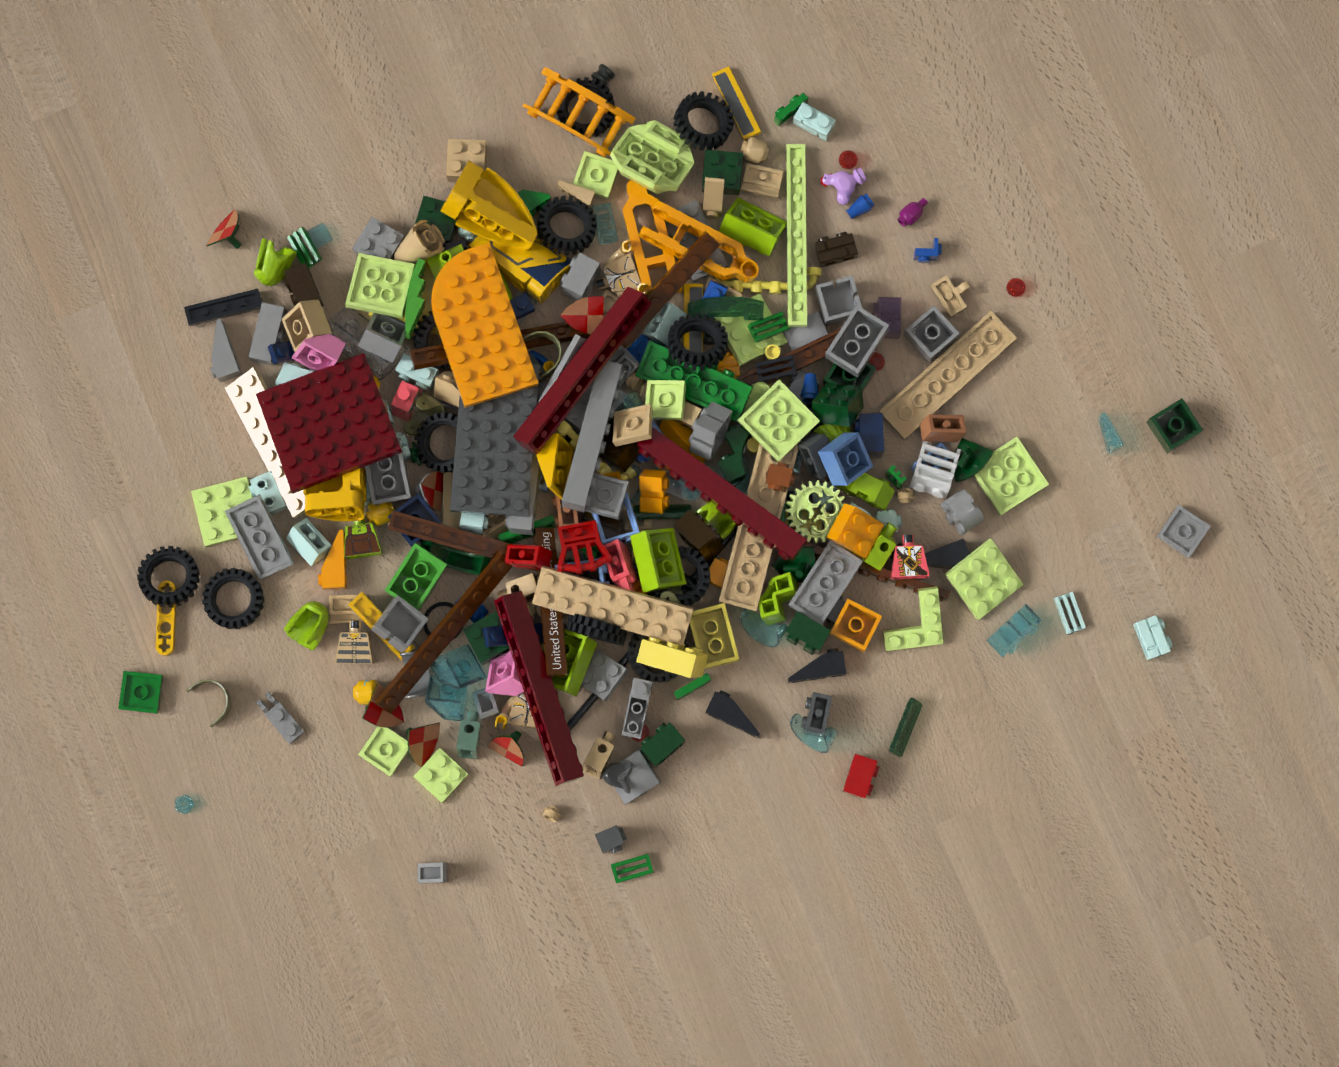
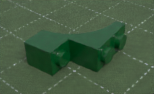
M734 425L726 430L725 439L733 455L727 454L721 457L718 462V467L725 480L732 485L746 478L742 465V454L747 441L752 435L742 425L738 427Z
M422 540L421 542L423 548L447 563V568L463 574L479 576L491 559L431 541Z

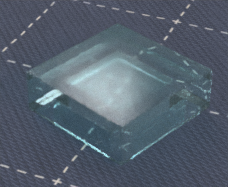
M324 223L307 231L316 249L333 240Z

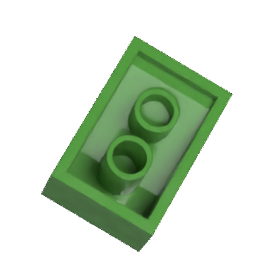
M415 543L384 591L393 597L400 596L419 611L432 594L448 564L418 543Z

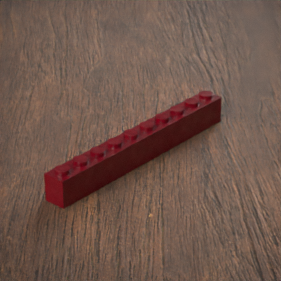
M627 287L513 436L523 448L535 454L541 451L652 305L643 292Z
M652 427L651 439L637 443L638 452L643 457L652 458L654 460L653 463L662 470L663 468L667 469L673 479L677 481L679 479L686 483L684 486L692 492L697 491L701 494L700 498L706 503L712 502L716 505V510L721 514L725 515L727 513L732 517L731 520L736 525L745 526L751 536L755 538L757 536L760 537L765 546L769 549L775 548L779 551L778 555L784 560L790 559L793 562L807 544L806 538Z
M522 591L502 595L494 600L555 786L584 777L583 766L579 762L577 749L573 744L571 731L566 723L564 710L559 703L558 692L554 688L552 676H547L545 654L541 649L540 639L535 631L533 618L527 607V600Z

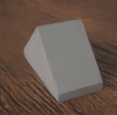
M486 688L473 692L477 710L482 721L499 716L500 714L494 694L487 693L485 691Z
M448 863L418 864V884L449 883Z

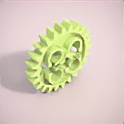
M819 480L815 482L814 486L811 481H808V487L801 484V491L795 488L796 495H789L792 502H786L790 509H786L785 512L790 513V516L785 519L792 521L789 527L794 526L796 532H800V535L803 537L806 536L807 542L813 538V542L817 543L818 538H820L821 542L824 543L825 536L828 535L844 505L841 501L845 497H838L837 495L840 490L834 492V486L831 485L827 488L826 481L822 486H820ZM823 490L826 496H833V498L826 501V504H832L834 512L832 514L827 513L825 510L826 504H823L818 511L820 515H816L812 523L821 520L824 523L823 530H818L815 525L811 526L810 534L807 528H800V526L807 523V520L800 519L799 511L805 510L808 514L807 519H811L814 515L812 509H816L821 501L813 504L809 501V495L814 493L818 498H821Z

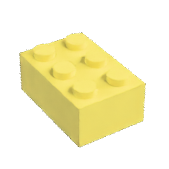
M725 603L693 611L689 625L695 647L703 649L702 653L708 654L704 671L739 662L740 659Z
M649 637V639H642L636 662L688 678H697L703 676L708 654L702 653L703 649L697 647L685 648V644L680 646L673 642Z

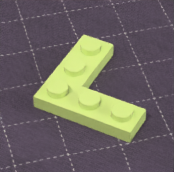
M937 586L918 589L921 626L883 631L886 651L943 644Z

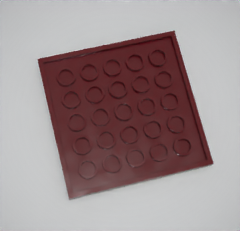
M364 353L336 363L334 366L325 367L256 393L292 494L402 453Z

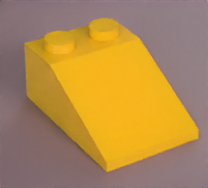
M553 433L536 456L547 487L562 500L575 449L559 433Z

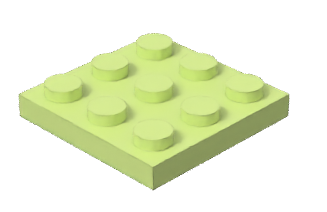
M358 253L345 306L347 308L402 318L415 264Z
M760 293L712 316L715 318V323L719 320L721 327L724 326L726 328L725 332L728 333L727 345L739 366L765 355V349L768 345L775 344L780 348L788 343L783 333L755 343L747 326L752 322L772 315ZM776 320L757 326L754 329H758L760 327L776 322ZM776 326L774 328L757 333V335L760 336L766 334L768 332L779 329L780 327Z
M778 380L737 421L779 462L820 420Z
M1018 437L995 450L985 467L974 475V478L1000 516L1049 485Z
M248 477L191 491L205 547L238 539L225 510L253 497L249 489Z
M988 539L945 573V576L977 620L981 619L1024 585L992 539Z

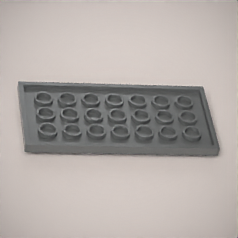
M532 364L539 383L540 365ZM538 386L464 408L461 396L459 397L450 512L528 517L533 452L523 448L513 436L537 406Z

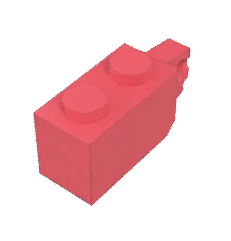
M619 539L605 544V548L613 558L612 563H606L610 578L618 587L634 591L632 583L638 579L627 545Z

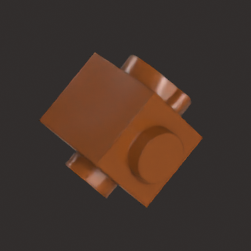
M778 462V465L769 464L765 480L768 489L786 492L789 485L793 486L795 474H792L793 469L789 468V464Z

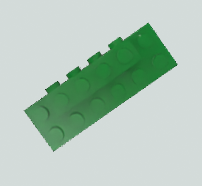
M652 340L648 342L635 376L646 381H685V399L706 408L711 402L717 403L732 410L731 420L738 422L737 420L742 416L754 386L739 380L738 377H735V372L729 369H724V371L718 369V365L715 366L713 364L711 369H708L707 365H705V370L701 371L700 366H696V370H692V365H689L688 369L684 368V362L678 365L677 359L673 360L671 358L672 354L669 355L666 346Z

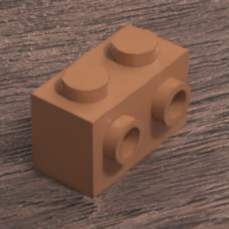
M928 414L920 423L922 441L958 442L967 433L964 415Z
M557 495L552 497L553 508H557L558 516H554L556 528L579 523L576 510L562 507V500Z

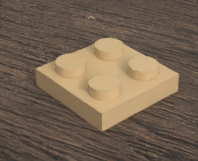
M651 404L614 412L613 443L615 446L652 438L653 408Z

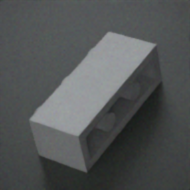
M262 302L248 356L251 361L274 366L268 346L283 341L284 332L282 329L284 324L282 318L287 314L285 307Z

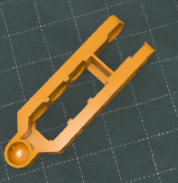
M630 180L627 183L628 200L622 211L629 240H632L630 242L631 247H636L635 251L632 252L640 282L649 285L645 287V292L652 289L648 270L665 266L668 272L675 264V259L673 255L662 250V255L645 259L632 210L635 206L646 204L650 209H653L655 203L659 200L648 194L645 187ZM653 213L657 232L668 236L664 219ZM682 287L678 290L677 293L682 292Z
M657 201L652 212L679 228L672 239L661 232L657 233L643 226L639 233L643 240L680 259L688 250L680 245L686 231L698 238L706 231L720 243L719 249L732 255L733 262L729 268H724L714 263L710 258L699 269L721 281L737 278L745 283H750L755 280L759 267L756 262L746 257L741 243L663 202Z

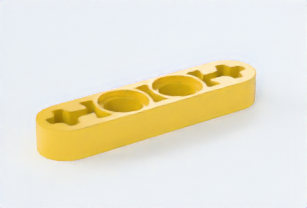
M166 580L159 584L158 591L164 592L163 588H166L168 584L172 588V591L169 592L177 590V587L171 581ZM157 604L156 650L163 656H169L175 649L176 604H173V608L168 614H164L162 607ZM166 622L170 623L171 630L168 633H163L161 625ZM160 636H171V639H166L167 645H170L166 652L160 648L164 645V639H160Z

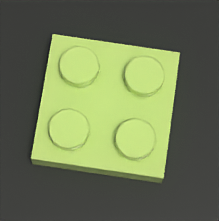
M584 151L573 184L593 190L596 196L608 199L619 169L613 160Z
M647 380L645 405L651 404L653 408L652 420H683L686 393L685 381Z
M377 726L358 755L391 777L409 751L408 741L389 728Z
M439 748L413 777L443 803L469 774Z

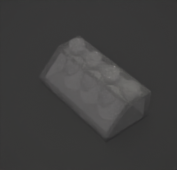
M344 307L327 321L331 328V335L340 338L341 341L346 343L342 353L349 358L364 353L372 375H375L379 380H383L392 372L399 363L403 353L405 354L408 350L407 347L401 345L392 363L359 347L358 345L369 320L352 308Z

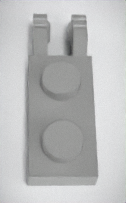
M268 691L265 695L275 706L268 710L260 699L256 703L285 740L291 744L305 731L286 708Z

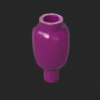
M922 198L919 202H911L900 211V217L897 218L899 224L903 227L914 224L922 216L923 208L928 204L927 200Z

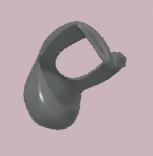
M632 762L626 764L612 763L606 766L603 770L604 781L611 786L623 788L625 793L630 794V785L626 782V777L632 772Z

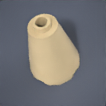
M426 220L418 221L395 251L394 260L416 264L418 258L426 260L440 254L444 250L442 233L434 224L430 226Z

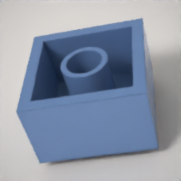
M859 432L843 433L818 451L832 486H847L873 467Z

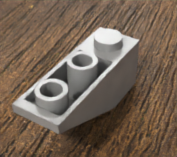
M633 678L622 730L623 736L641 739L653 686L652 681Z

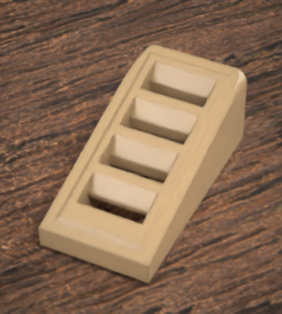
M562 180L558 181V190L567 196H574L573 200L575 201L578 198L581 200L582 205L583 203L588 205L587 209L592 207L595 199V192L593 190Z

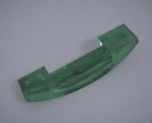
M732 296L704 298L688 303L687 314H691L692 318L695 317V313H699V318H703V314H707V317L744 316V320H763L764 302L751 298Z

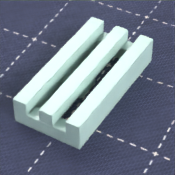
M1073 592L1054 598L1067 635L1086 628ZM1067 598H1070L1074 612L1080 625L1079 627H1077ZM1060 600L1064 602L1073 629L1069 628Z

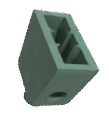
M468 711L466 720H461L456 747L458 757L478 760L482 729L481 723L478 722V712Z

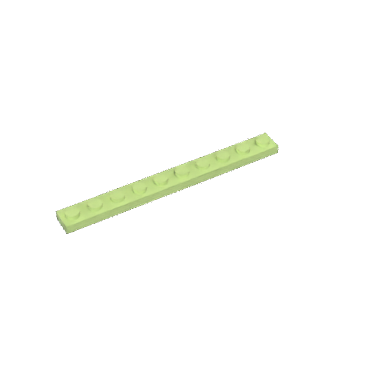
M786 144L788 327H807L805 144Z

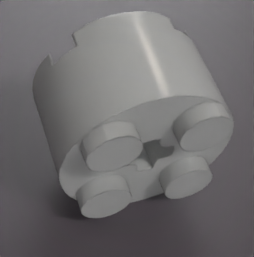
M964 489L940 504L943 511L947 514L945 516L950 525H956L955 528L961 536L984 521L979 507L976 508L973 498Z

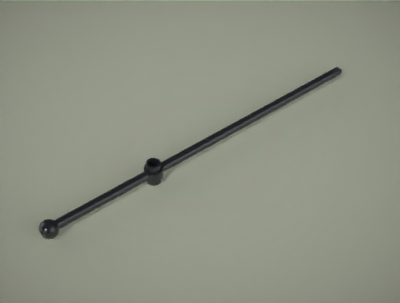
M738 525L735 526L725 539L721 540L724 548L736 535ZM722 550L709 563H707L708 566L711 565V563L714 561L715 558H717V556L722 552ZM697 569L690 576L686 573L684 574L686 584L681 587L683 594L691 591L696 586L698 580ZM626 653L618 663L625 667L629 662V655ZM593 693L567 723L570 731L599 697Z

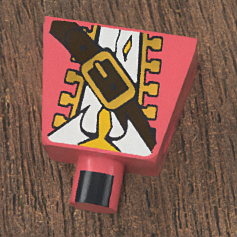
M402 381L391 403L392 415L409 421L417 407L416 401L424 390L409 382Z
M902 535V546L894 548L891 580L928 578L929 570L923 545H914V535Z

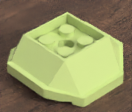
M656 120L647 122V124L628 127L610 154L621 175L656 194L677 191L694 166L693 156L689 148L690 144H685L687 138L685 137L681 140L679 138L680 133H676V131Z

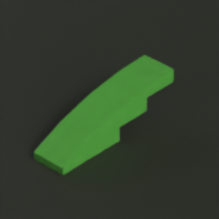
M418 258L412 273L407 292L405 309L407 339L411 338L425 308V300L421 296L426 286L425 280L421 278L426 269V261Z

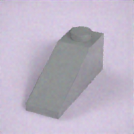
M219 318L216 321L211 358L213 367L210 370L214 378L223 382L240 376L242 373L224 322Z

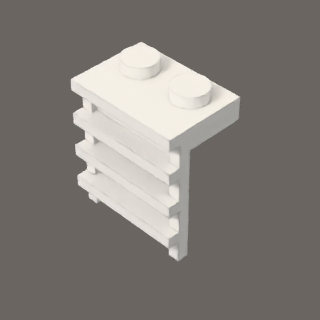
M923 441L909 487L917 492H926L936 498L946 499L961 449L957 448L956 453L928 445L927 442ZM924 451L937 454L946 458H950L954 461L952 463L943 459L924 454ZM921 461L951 469V472L921 464Z

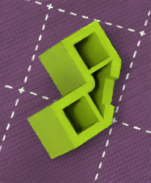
M867 473L862 474L847 486H836L847 495L860 498L870 506L886 510L895 492L889 486L890 483L882 478L877 479Z
M790 572L772 577L768 583V588L760 596L758 606L761 619L768 626L786 620L782 603L792 600L798 591L797 580Z

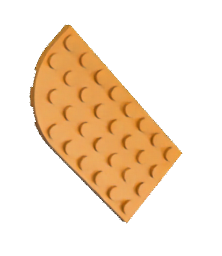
M490 243L472 247L458 253L438 273L432 289L431 306L464 408L538 386L539 383Z

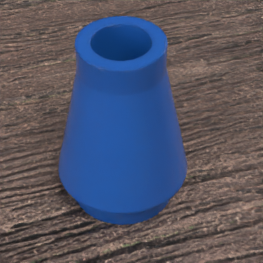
M867 194L860 195L846 212L853 220L871 211V208L875 205Z
M807 373L805 374L800 397L803 402L812 403L819 392L816 374Z

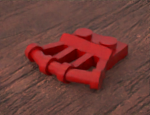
M596 520L557 527L561 544L557 572L563 573V571L582 574V571L590 570L593 572L602 565L613 562L611 554L600 541ZM593 546H596L603 555V557L595 561L591 549ZM586 548L588 563H580L578 549ZM567 551H573L575 565L565 563Z

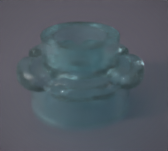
M188 795L178 796L175 799V810L178 813L187 814L194 806L193 800Z

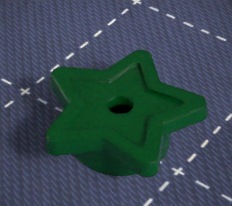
M412 442L413 448H410V458L413 463L417 462L420 466L422 463L420 459L422 458L416 454L419 451L414 446L416 443Z

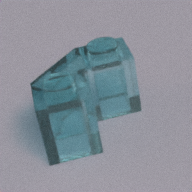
M1025 604L986 641L1001 657L1007 653L1011 655L1019 648L1017 644L1027 634L1032 636L1039 629L1037 625L1042 620Z

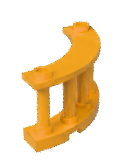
M544 67L541 74L547 77V82L533 107L525 103L522 107L528 110L527 114L535 119L539 116L596 148V153L603 157H606V155L610 156L611 151L608 148L621 125H624L625 122L633 125L636 118L621 108L606 102V99L570 79L567 80L557 72ZM553 85H561V90L548 113L545 114L539 111ZM573 91L579 94V100L566 123L563 124L554 119V116L567 93ZM591 101L598 105V110L586 132L582 135L572 129V126L585 103ZM610 112L615 115V122L602 145H599L590 138L604 113Z

